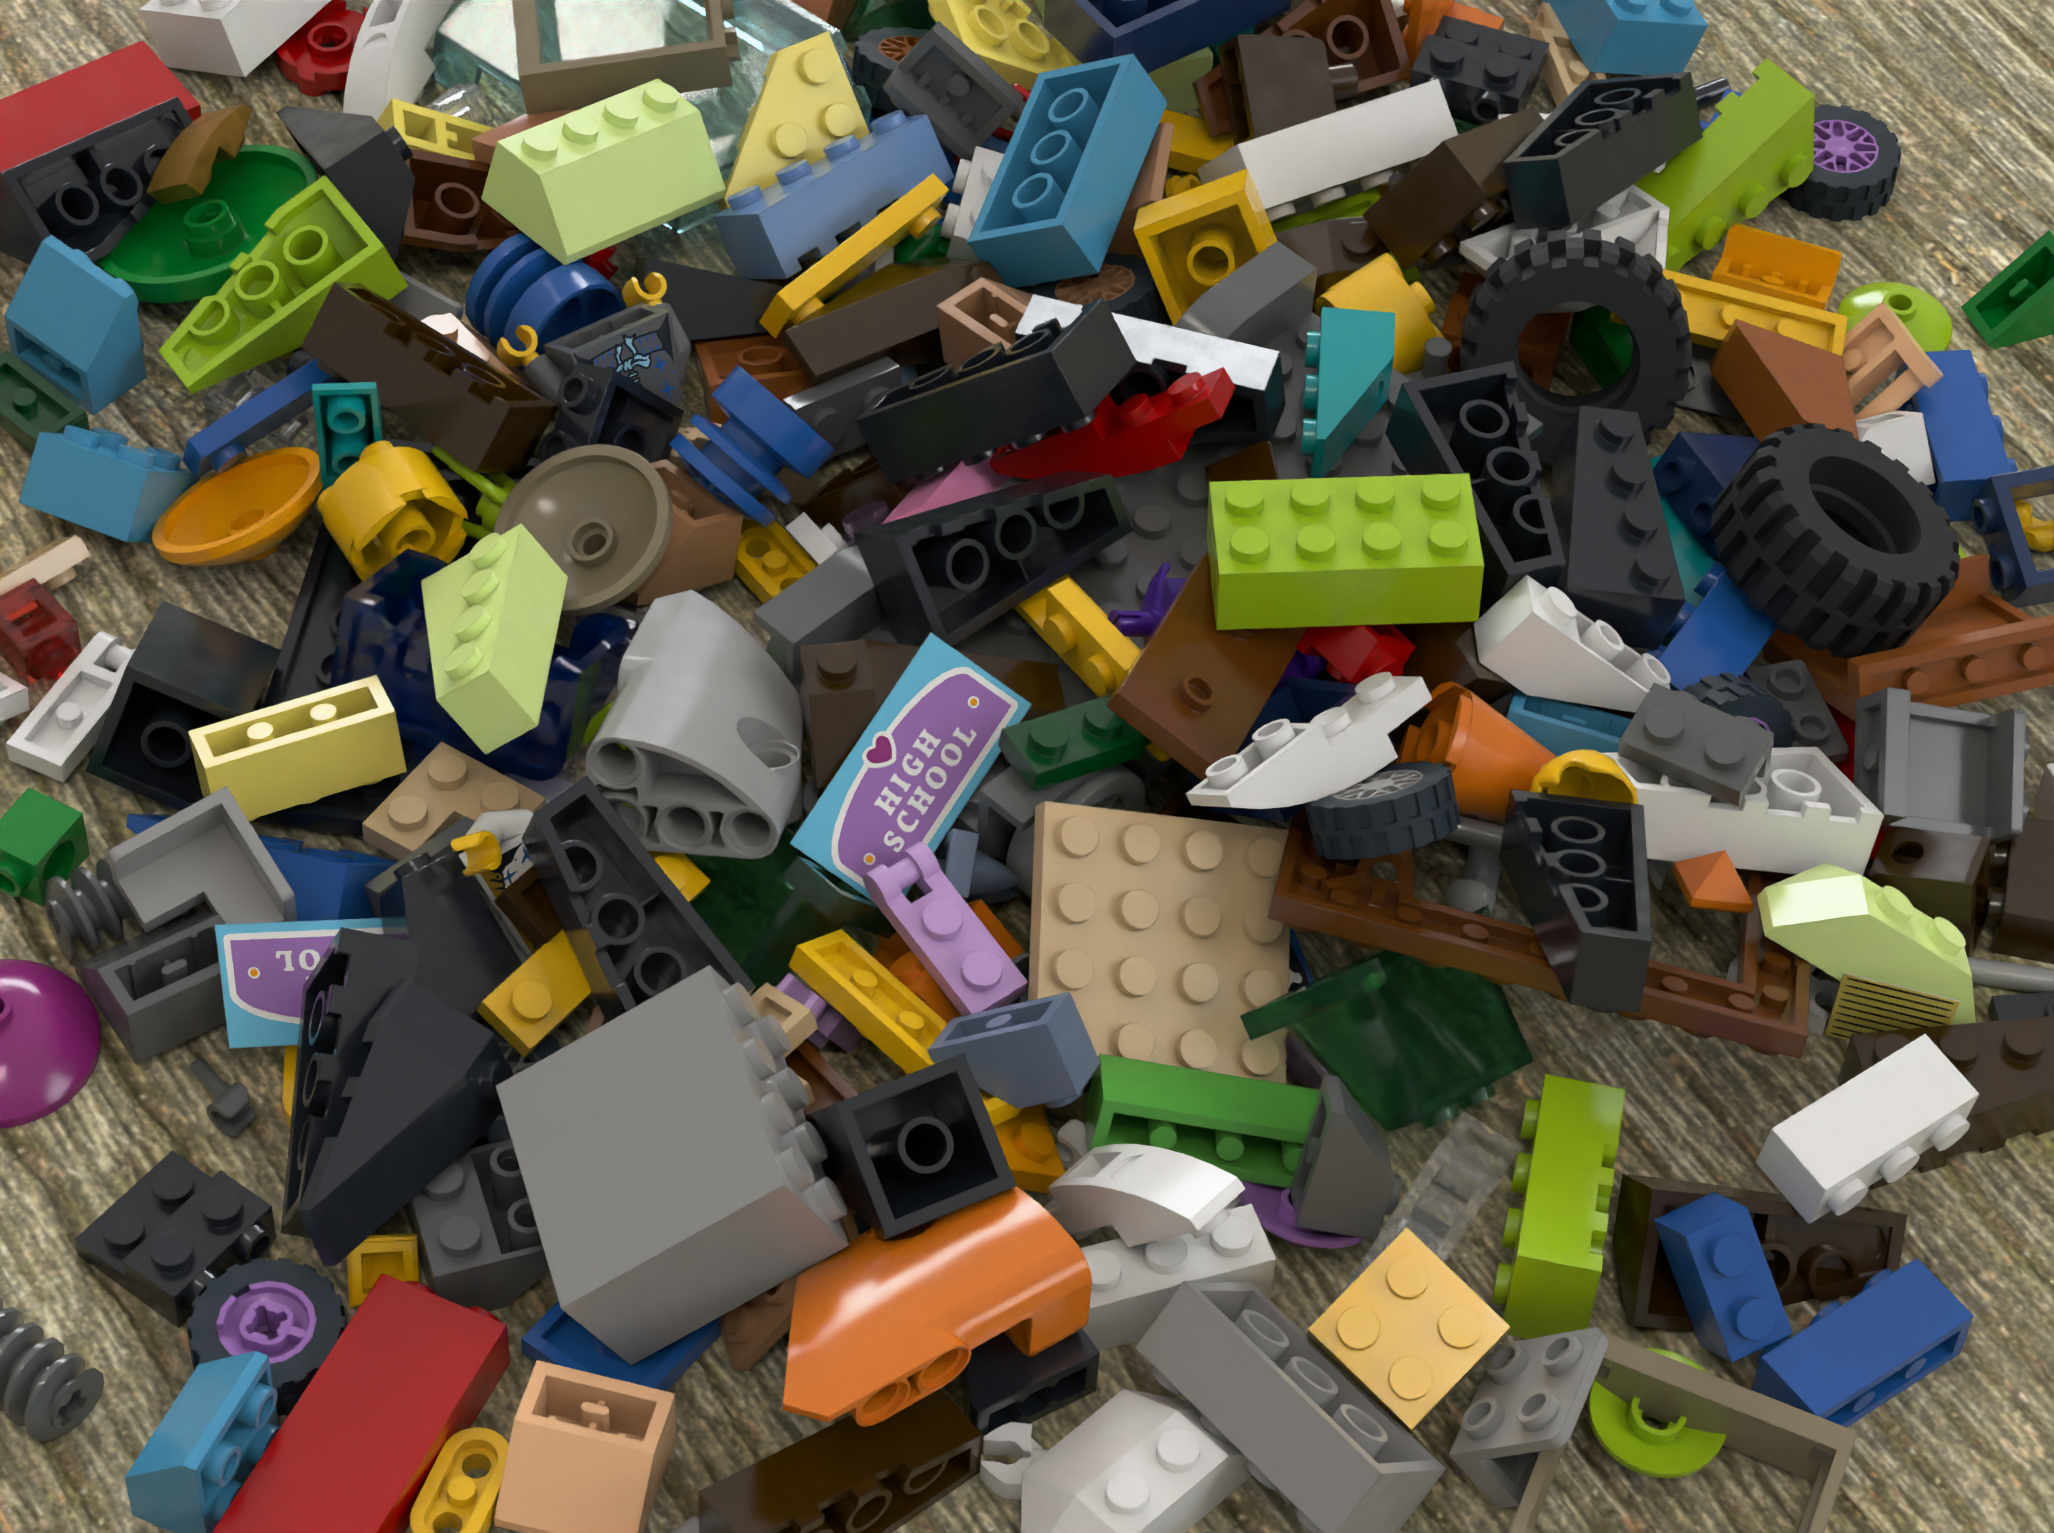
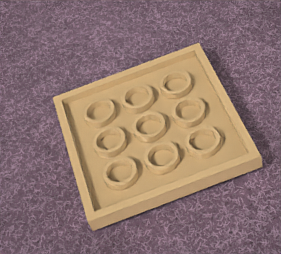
M1049 801L1036 805L1028 1001L1070 992L1097 1056L1099 1054H1106L1286 1084L1290 928L1283 922L1267 917L1289 830Z

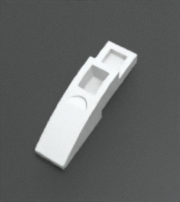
M374 0L360 28L351 56L345 85L343 113L372 116L377 122L392 98L415 104L424 93L423 87L436 68L425 50L432 44L434 32L444 16L453 10L456 1Z
M1390 672L1377 673L1361 681L1355 687L1356 695L1341 707L1331 708L1320 713L1310 723H1290L1288 719H1279L1262 726L1252 735L1254 741L1240 753L1224 757L1207 768L1205 772L1207 778L1186 793L1191 805L1247 809L1290 807L1319 800L1338 791L1345 790L1372 776L1398 758L1387 734L1432 700L1423 678L1392 676Z
M1111 1144L1094 1147L1052 1183L1047 1189L1054 1199L1043 1208L1060 1223L1069 1235L1073 1234L1077 1240L1083 1239L1099 1228L1106 1226L1110 1232L1117 1231L1128 1247L1156 1241L1162 1247L1172 1243L1184 1234L1191 1233L1197 1239L1215 1230L1230 1215L1226 1206L1245 1190V1187L1238 1177L1210 1163L1183 1153L1147 1145Z

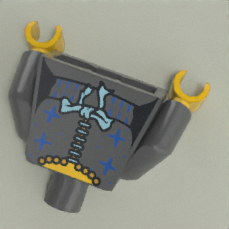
M651 272L644 280L649 294L642 291L638 280L632 277L622 290L623 300L629 308L544 344L546 354L539 355L535 351L538 345V337L535 330L527 325H519L515 331L519 340L525 344V351L514 350L508 341L501 337L497 344V354L506 365L511 367L524 365L526 367L524 376L542 397L558 406L556 409L558 412H560L562 406L558 400L559 386L566 376L573 373L576 363L614 369L676 407H679L682 401L680 386L684 382L691 343L671 305L663 303L661 300L667 289L665 278L659 273Z

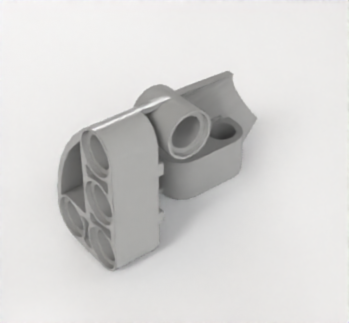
M694 590L656 598L652 602L622 658L618 675V695L587 751L586 776L589 777L646 850L742 859L763 858L771 854L775 849L785 826L797 821L802 816L801 761L803 715L799 693L758 641L735 619L710 600ZM616 743L626 746L632 752L623 750L622 748L617 746ZM620 802L627 803V804H629L630 806H632L634 809L627 808L626 806H624V805L621 804ZM684 807L691 808L698 812L700 815L693 814L686 810Z

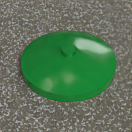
M243 145L235 159L212 165V177L202 196L168 204H162L157 200L141 220L120 240V243L103 260L98 261V264L103 271L113 278H121L127 282L139 301L174 303L215 295L233 274L229 266L241 252L249 255L268 231L264 224L276 209L319 179L312 163L300 153L288 148L274 145Z

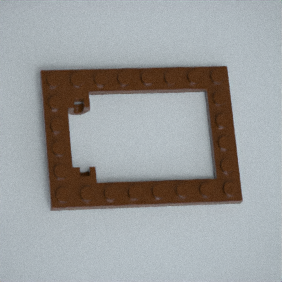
M1392 737L1394 740L1393 747L1398 756L1403 739ZM1396 759L1390 762L1388 765L1396 764ZM1306 807L1291 818L1267 918L1283 922L1295 931L1303 933L1318 931L1348 939L1354 945L1363 949L1390 950L1415 957L1421 963L1431 967L1444 968L1450 966L1480 974L1495 984H1518L1548 992L1555 999L1568 1002L1532 928L1414 898L1413 893L1417 872L1410 850L1393 855L1388 854L1376 858H1359L1354 860L1326 859L1325 856H1319L1315 851ZM1379 861L1391 863L1397 870L1394 882L1370 876L1371 867ZM1735 868L1738 875L1743 876V884L1754 904L1751 913H1741L1737 983L1649 960L1640 1012L1619 1010L1616 1013L1631 1020L1650 1019L1677 1026L1686 1033L1700 1038L1715 1036L1745 1044L1753 1051L1763 1055L1775 1056L1783 1054L1800 1059L1808 1038L1810 963L1764 935L1757 896L1765 887L1796 874Z

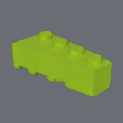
M1768 58L1752 71L1757 81L1740 97L1731 91L1715 106L1719 116L1702 132L1703 138L1665 163V168L1659 173L1654 170L1633 184L1670 208L1665 269L1679 272L1685 263L1704 249L1709 250L1718 245L1726 233H1728L1732 224H1740L1747 218L1751 219L1758 216L1770 201L1788 188H1794L1802 184L1813 171L1815 95Z
M1545 1074L1540 1100L1526 1099L1519 1138L1532 1140L1530 1154L1517 1152L1510 1190L1513 1193L1523 1194L1521 1209L1508 1207L1501 1242L1502 1248L1514 1250L1512 1264H1498L1491 1304L1504 1306L1502 1319L1510 1326L1506 1335L1531 1339L1588 1328L1602 1272L1604 1257L1602 1250L1608 1227L1609 1214L1607 1212L1615 1174L1613 1167L1619 1144L1626 1089Z

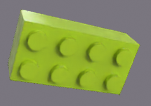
M1469 473L1209 482L1207 546L1216 630L1478 621L1484 562Z

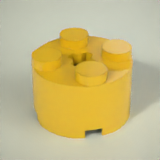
M1388 253L1377 257L1327 289L1324 294L1315 299L1316 313L1320 318L1322 307L1395 313L1394 360L1392 368L1402 375L1422 370L1426 342L1434 337L1444 338L1428 317L1436 311L1429 293L1417 281L1409 286L1404 280L1398 264Z
M385 440L377 441L367 446L360 454L359 461L341 474L332 486L325 489L317 501L318 509L323 515V521L327 530L359 578L366 585L377 590L390 591L400 589L395 581L405 579L411 575H414L415 579L420 583L423 579L443 569L461 550L467 535L462 528L463 519H468L467 511L431 458L416 448L393 447L389 441Z

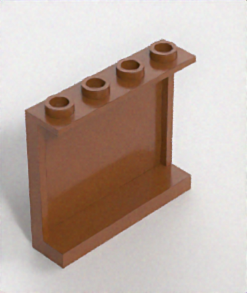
M1980 554L1960 559L1959 576L1955 581L1954 588L1903 647L1843 659L1833 657L1830 650L1816 651L1803 645V639L1793 633L1787 636L1779 629H1776L1763 646L1764 659L1771 664L1802 660L1806 664L1824 701L1856 722V700L1886 687L1910 690L1911 702L1953 707L2053 685L2054 614L2033 618L1991 593L1989 556Z

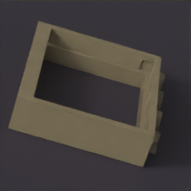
M511 0L518 75L527 115L586 107L655 79H660L662 82L672 86L678 93L733 86L730 62L741 61L736 26L725 27L724 20L735 19L733 0H704L708 41L545 63L539 0Z
M1603 1332L1609 1339V1345L1594 1379L1596 1382L1629 1405L1634 1396L1640 1398L1638 1409L1643 1410L1645 1415L1665 1423L1670 1421L1675 1424L1680 1415L1687 1418L1684 1427L1711 1433L1727 1434L1723 1446L1812 1480L1813 1484L1796 1533L1825 1532L1858 1432ZM1566 1443L1557 1449L1540 1451L1509 1533H1538L1533 1530Z

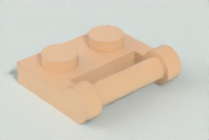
M1883 302L1877 305L1845 334L1843 360L1853 408L1904 362L1909 367L1854 416L1855 421L1898 410L1924 385L1931 388L1944 376L1937 365L1926 355L1896 313Z

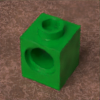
M28 788L0 819V891L11 897L21 896L44 907L47 881L55 876H59L67 881L72 871L84 862L90 855L83 813Z

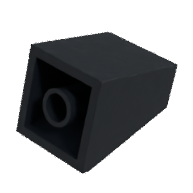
M162 601L125 668L85 772L179 811L202 800L204 796L200 787L188 731L256 711L282 650L166 601Z
M965 1053L805 1115L806 1121L810 1122L817 1130L827 1150L828 1158L821 1162L825 1176L833 1181L843 1200L883 1239L1017 1186Z

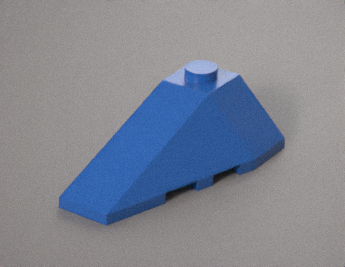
M128 814L126 827L139 834L172 815ZM258 835L295 895L297 921L376 918L364 885L399 862L398 860L343 848L339 849L338 852L319 848H303L304 841Z

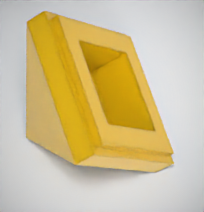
M417 1233L369 1236L347 1255L350 1307H360L381 1273L403 1282H420Z

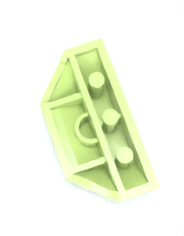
M1823 863L1765 887L1757 896L1764 935L1841 981L1843 973L1958 1000L1960 1003L1952 1025L1976 1023L1972 974L1964 947L1966 941L1963 935L1948 920L1942 917L1932 919L1914 908L1907 897L1896 888L1891 886L1881 888L1860 874Z

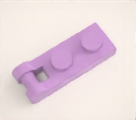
M919 841L902 851V860L892 866L887 867L880 864L864 874L863 882L872 900L962 1016L1007 1006L1026 994L1028 981L941 871L934 853L925 843ZM916 883L925 896L911 904L902 893V890Z

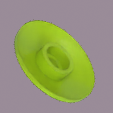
M1896 282L1870 283L1852 290L1839 305L1837 314L1848 316L1846 334L1877 305L1883 302L1896 313L1924 352L1946 351L1950 344L1953 327L1948 312L1933 296L1916 287Z
M1646 1348L1707 1372L1693 1360L1676 1352L1659 1348ZM1594 1380L1588 1397L1590 1425L1601 1446L1623 1466L1650 1477L1678 1478L1701 1470L1719 1453L1727 1434L1686 1428L1684 1424L1687 1418L1681 1415L1676 1424L1670 1421L1665 1423L1645 1415L1643 1410L1638 1409L1640 1398L1634 1396L1629 1405ZM1642 1419H1655L1662 1425L1663 1430L1650 1427Z

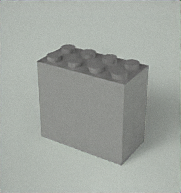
M710 965L496 1085L560 1307L629 1365L639 1362L849 1246L840 1220L841 1217L847 1214L845 1202L833 1181L825 1176L821 1162L828 1158L826 1147L817 1130L805 1119L802 1107L809 1104L808 1095L796 1073L787 1067L783 1055L790 1051L788 1038L773 1015L768 1014L762 1017L757 1012L750 995L739 982L730 985Z

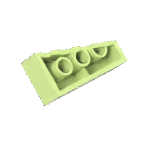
M522 523L502 535L498 533L487 535L472 548L469 554L421 581L436 700L485 755L538 726L568 580L567 575Z

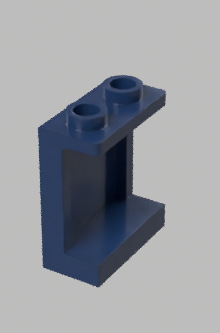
M1679 431L1653 468L1657 489L1709 556L1717 557L1715 539L1712 538L1714 503L1719 494L1759 446L1760 442L1756 437Z

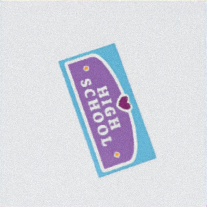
M930 632L790 844L873 901L863 882L864 874L880 864L887 867L892 866L902 860V851L919 841L925 843L933 853L935 852L1001 752L998 746L1001 730L1019 724L1032 704ZM912 885L902 890V893L905 896L912 887Z
M382 918L215 925L229 1049L298 1045L303 985L341 927L384 935Z

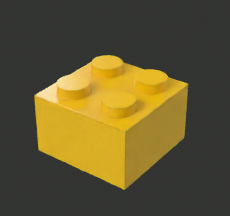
M1248 168L1139 208L1133 229L1173 327L1188 308L1206 291L1277 241Z
M1406 1227L1308 1328L1307 1335L1411 1434L1501 1341L1509 1331L1510 1326Z

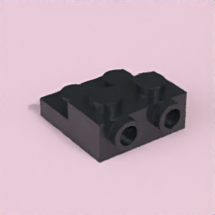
M1443 15L1435 34H1428L1411 70L1410 88L1438 79L1451 115L1488 124L1498 120V114H1514L1526 109L1546 64L1550 43Z
M576 363L573 373L566 376L559 386L558 400L562 406L554 430L548 433L540 443L539 459L541 462H544L550 457L572 448L604 444L629 449L645 458L649 463L663 459L669 460L672 450L669 443L677 435L684 411L614 369Z
M172 1150L77 1236L75 1244L77 1254L173 1325L180 1328L188 1321V1317H192V1304L197 1295L201 1296L206 1290L205 1285L212 1278H219L225 1274L226 1269L236 1264L241 1266L251 1263V1259L263 1258L271 1248L276 1238L272 1206L223 1171L220 1170L211 1178Z

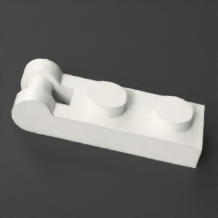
M103 631L98 632L6 742L9 760L64 783L95 745L125 668L135 649L131 650L124 647L122 640Z

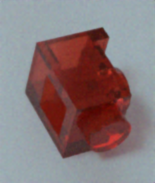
M32 578L0 596V655L29 685L44 676L49 680H58L82 652L77 621L35 578ZM29 612L27 619L16 625L12 623V621Z

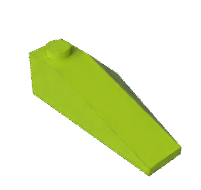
M326 175L276 209L264 224L268 232L251 253L247 255L241 252L230 264L229 267L233 274L215 296L203 297L159 349L161 356L191 394L301 347L334 282L361 283L388 301L408 287L384 245Z

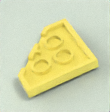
M927 0L929 12L936 23L940 21L1009 84H1019L1023 88L1032 91L1039 73L1079 65L1077 59L1055 37L1049 41L1035 24L1026 19L1032 10L1022 0Z
M829 31L771 54L764 72L766 79L756 105L751 107L736 148L739 150L729 178L724 180L726 188L724 197L716 201L720 212L730 207L727 198L750 186L759 185L760 189L763 190L777 183L778 179L775 173L782 168L805 159L811 165L826 157L823 148L830 143L853 134L857 140L870 134Z

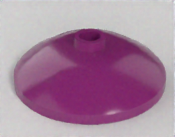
M0 959V1129L34 1122L68 1103L86 1085L98 1063L102 1044L98 1013L94 1003L82 986L65 973L51 966L21 959Z

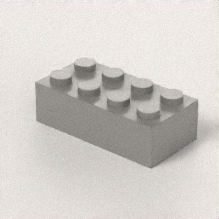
M1183 1281L1135 1347L1153 1365L1151 1373L1163 1387L1177 1395H1184L1201 1412L1199 1421L1208 1432L1224 1442L1232 1443L1250 1460L1247 1464L1248 1470L1260 1483L1272 1490L1281 1491L1299 1509L1296 1513L1297 1518L1311 1533H1398L1446 1470L1435 1457L1252 1282Z

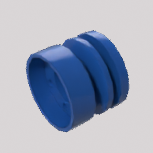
M521 232L502 242L485 258L477 269L466 294L465 314L472 327L482 336L487 337L495 348H497L500 338L503 337L514 350L525 351V344L519 340L515 331L519 325L530 326L535 330L538 337V345L535 351L542 355L546 354L544 344L625 310L626 304L620 290L596 269L584 264L582 258L564 266L526 234ZM522 365L517 368H519L524 373L526 367Z
M737 365L712 394L717 405L728 417L724 424L719 427L708 419L694 414L689 421L710 440L700 450L685 436L678 433L669 445L677 451L689 474L720 502L735 508L744 516L768 528L777 516L757 499L764 489L767 488L783 503L788 505L793 497L777 477V474L785 466L796 474L810 480L836 449L742 367Z

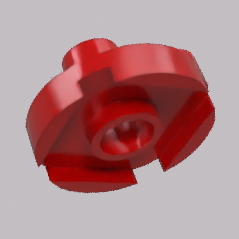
M331 0L275 50V59L279 70L286 78L297 83L299 91L307 96L317 97L325 95L329 91L344 90L351 56L358 33L369 10L368 8L362 6V14L354 10H347L346 1ZM332 42L335 47L328 48L322 45Z

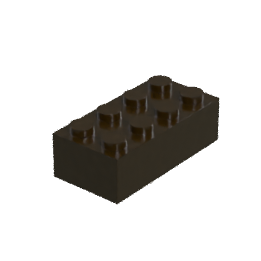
M1532 106L1442 141L1363 213L1362 216L1405 270L1423 262H1427L1430 267H1434L1450 254L1453 257H1457L1460 255L1459 247L1461 241L1515 223L1503 162L1544 119Z

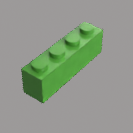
M1099 1054L1100 1065L1093 1074L1084 1107L1088 1152L1094 1147L1111 1144H1139L1160 1147L1210 1163L1238 1177L1241 1181L1290 1188L1320 1090ZM1352 1095L1367 1116L1364 1098Z

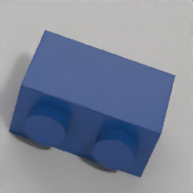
M1712 1192L1653 1220L1699 1345L1733 1363L1793 1334L1747 1207L1716 1192Z

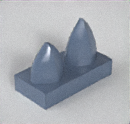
M953 828L945 835L935 850L934 855L941 871L966 903L982 899L985 904L1003 902L1017 896V890L1013 887L1018 884L1019 878L1005 865L977 850L979 833ZM921 889L919 899L925 896Z

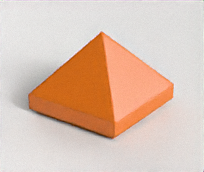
M1725 850L1674 862L1671 871L1691 908L1737 913L1752 912L1754 904Z

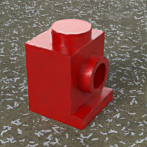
M1393 624L1308 627L1295 646L1305 655L1325 658L1328 661L1327 671L1341 683L1359 684L1364 679L1381 672H1390L1392 676H1401L1404 664L1416 648Z

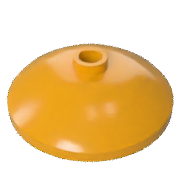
M303 447L277 448L243 458L230 470L222 474H217L215 471L182 493L155 523L152 531V541L159 555L169 562L189 567L228 566L247 560H260L269 556L278 549L281 542L287 539L300 526L318 501L324 485L321 481L319 455L313 450Z

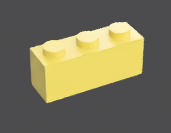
M377 675L188 731L204 798L227 786L249 822L260 816L300 804L313 803L320 798L362 785L375 784L385 778L407 772L396 713Z

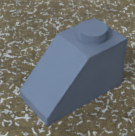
M1070 992L952 1018L927 1050L932 1062L935 1064L965 1053L977 1086L1017 1109L1043 1103L1047 1108H1058L1070 1104L1083 1094L1084 1086L1100 1065L1099 1058Z

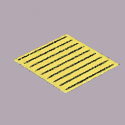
M1843 973L1824 1035L1850 1041L1851 1034L1952 1025L1960 1001Z

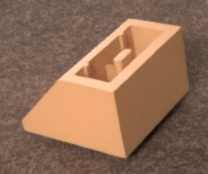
M537 1360L514 1418L494 1516L495 1526L521 1533H644L676 1442L675 1393Z

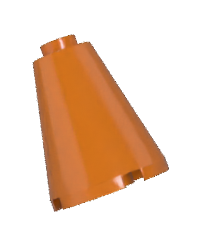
M1452 681L1440 684L1430 693L1432 700L1423 706V708L1431 712L1421 729L1411 724L1409 725L1403 737L1396 764L1404 762L1419 763L1422 761L1445 764V767H1449L1451 770L1460 816L1505 823L1510 789L1529 791L1532 781L1541 767L1558 756L1468 688Z

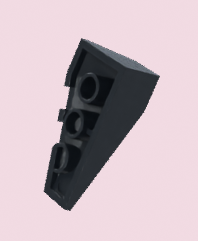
M178 96L1 172L0 250L30 265L42 241L52 235L71 249H78L84 252L93 264L108 256L120 243V240L157 201L147 193L152 177L171 144L193 122Z

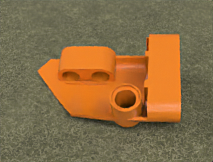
M1016 1186L887 1239H883L871 1227V1229L850 1241L849 1246L818 1262L797 1276L787 1354L783 1410L827 1423L848 1412L858 1425L863 1427L873 1426L954 1380L969 1363L972 1354L971 1350L1002 1332L1008 1335L1023 1354L1029 1357L1037 1355L1087 1326L1092 1277L1082 1250L1048 1211Z

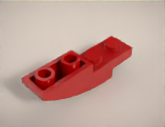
M1222 367L1203 376L1199 372L1186 374L1176 380L1168 390L1150 398L1146 393L1138 394L1126 400L1119 407H1117L1110 394H1108L1094 409L1097 416L1087 425L1069 433H1064L1061 427L1049 430L1040 440L1022 449H1013L1011 443L999 447L993 454L989 464L995 473L1033 480L1065 470L1111 474L1113 478L1150 471L1181 460L1196 428L1222 418L1236 386L1225 368Z

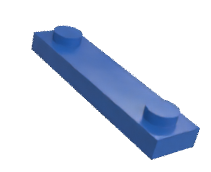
M315 358L190 437L187 441L182 461L196 479H199L213 469L217 474H222L233 468L246 456L247 451L245 449L313 406L312 384L349 382L341 381L323 372L317 367L319 359Z

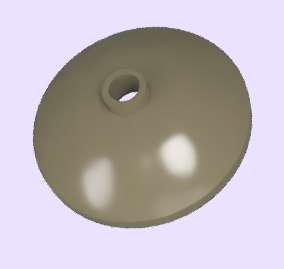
M604 444L585 445L550 457L522 478L503 504L496 521L494 533L502 535L522 523L568 577L560 616H581L616 604L634 592L652 574L666 551L672 533V499L662 477L639 454L619 446ZM603 547L601 550H599L597 553H595V551H596L598 548Z

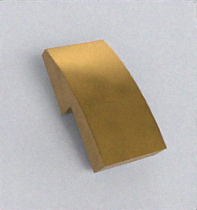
M240 104L205 113L194 120L174 140L161 159L147 193L162 204L202 196L212 177V165L235 159L237 153L242 148L245 141L244 132L252 109L245 104Z

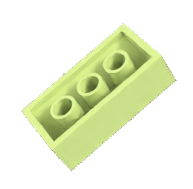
M655 79L497 141L481 199L565 266L720 200L724 197L726 188L700 111L680 96L675 88L662 82L660 79Z

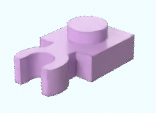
M789 972L776 987L812 1011L818 1029L807 1039L820 1049L830 1039L847 1053H850L863 1037L857 1028L840 1012Z

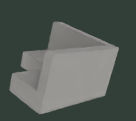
M227 786L108 851L113 880L146 933L206 901L213 913L221 915L226 924L297 921L295 895Z

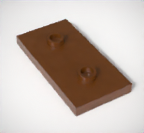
M1207 550L1193 567L1106 706L1203 781L1207 778L1205 772L1209 766L1224 757L1237 753L1296 653L1297 648L1295 646L1308 627L1216 630Z

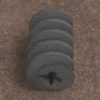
M108 857L102 858L97 862L96 877L83 866L73 870L71 874V887L59 876L52 877L47 881L45 907L56 942L63 956L68 961L74 959L73 939L80 937L92 952L99 950L98 930L105 927L116 942L124 940L123 920L130 918L141 933L145 932L113 880ZM195 907L189 909L188 911H189V912L194 911V910H195Z
M0 1297V1411L5 1410L7 1418L19 1426H25L27 1433L40 1442L54 1441L76 1428L94 1409L102 1396L105 1383L103 1373L96 1368L85 1370V1360L74 1352L64 1355L63 1343L54 1337L44 1339V1331L34 1322L24 1324L23 1314L14 1307L4 1308L3 1299Z

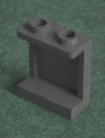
M1886 687L1856 700L1853 784L1884 815L1879 830L1887 831L1898 827L1991 838L1990 846L2019 837L2022 834L2023 825L2028 814V800L2024 794V765L2030 749L2029 735L2025 730L2026 713L2024 710L2011 708L1998 714H1986L1911 702L1910 690Z

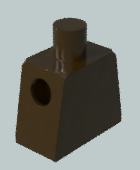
M1242 34L1217 46L1234 146L1335 113L1334 99L1354 97L1358 91V76L1352 63L1328 65L1325 44L1318 38Z
M1898 827L1887 830L1875 859L1869 858L1863 877L1881 888L1884 886L1896 888L1907 897L1914 908L1932 919L1942 917L1951 922L1961 932L1966 941L1964 947L1967 957H1973L1985 926L1983 920L1988 901L1991 838Z

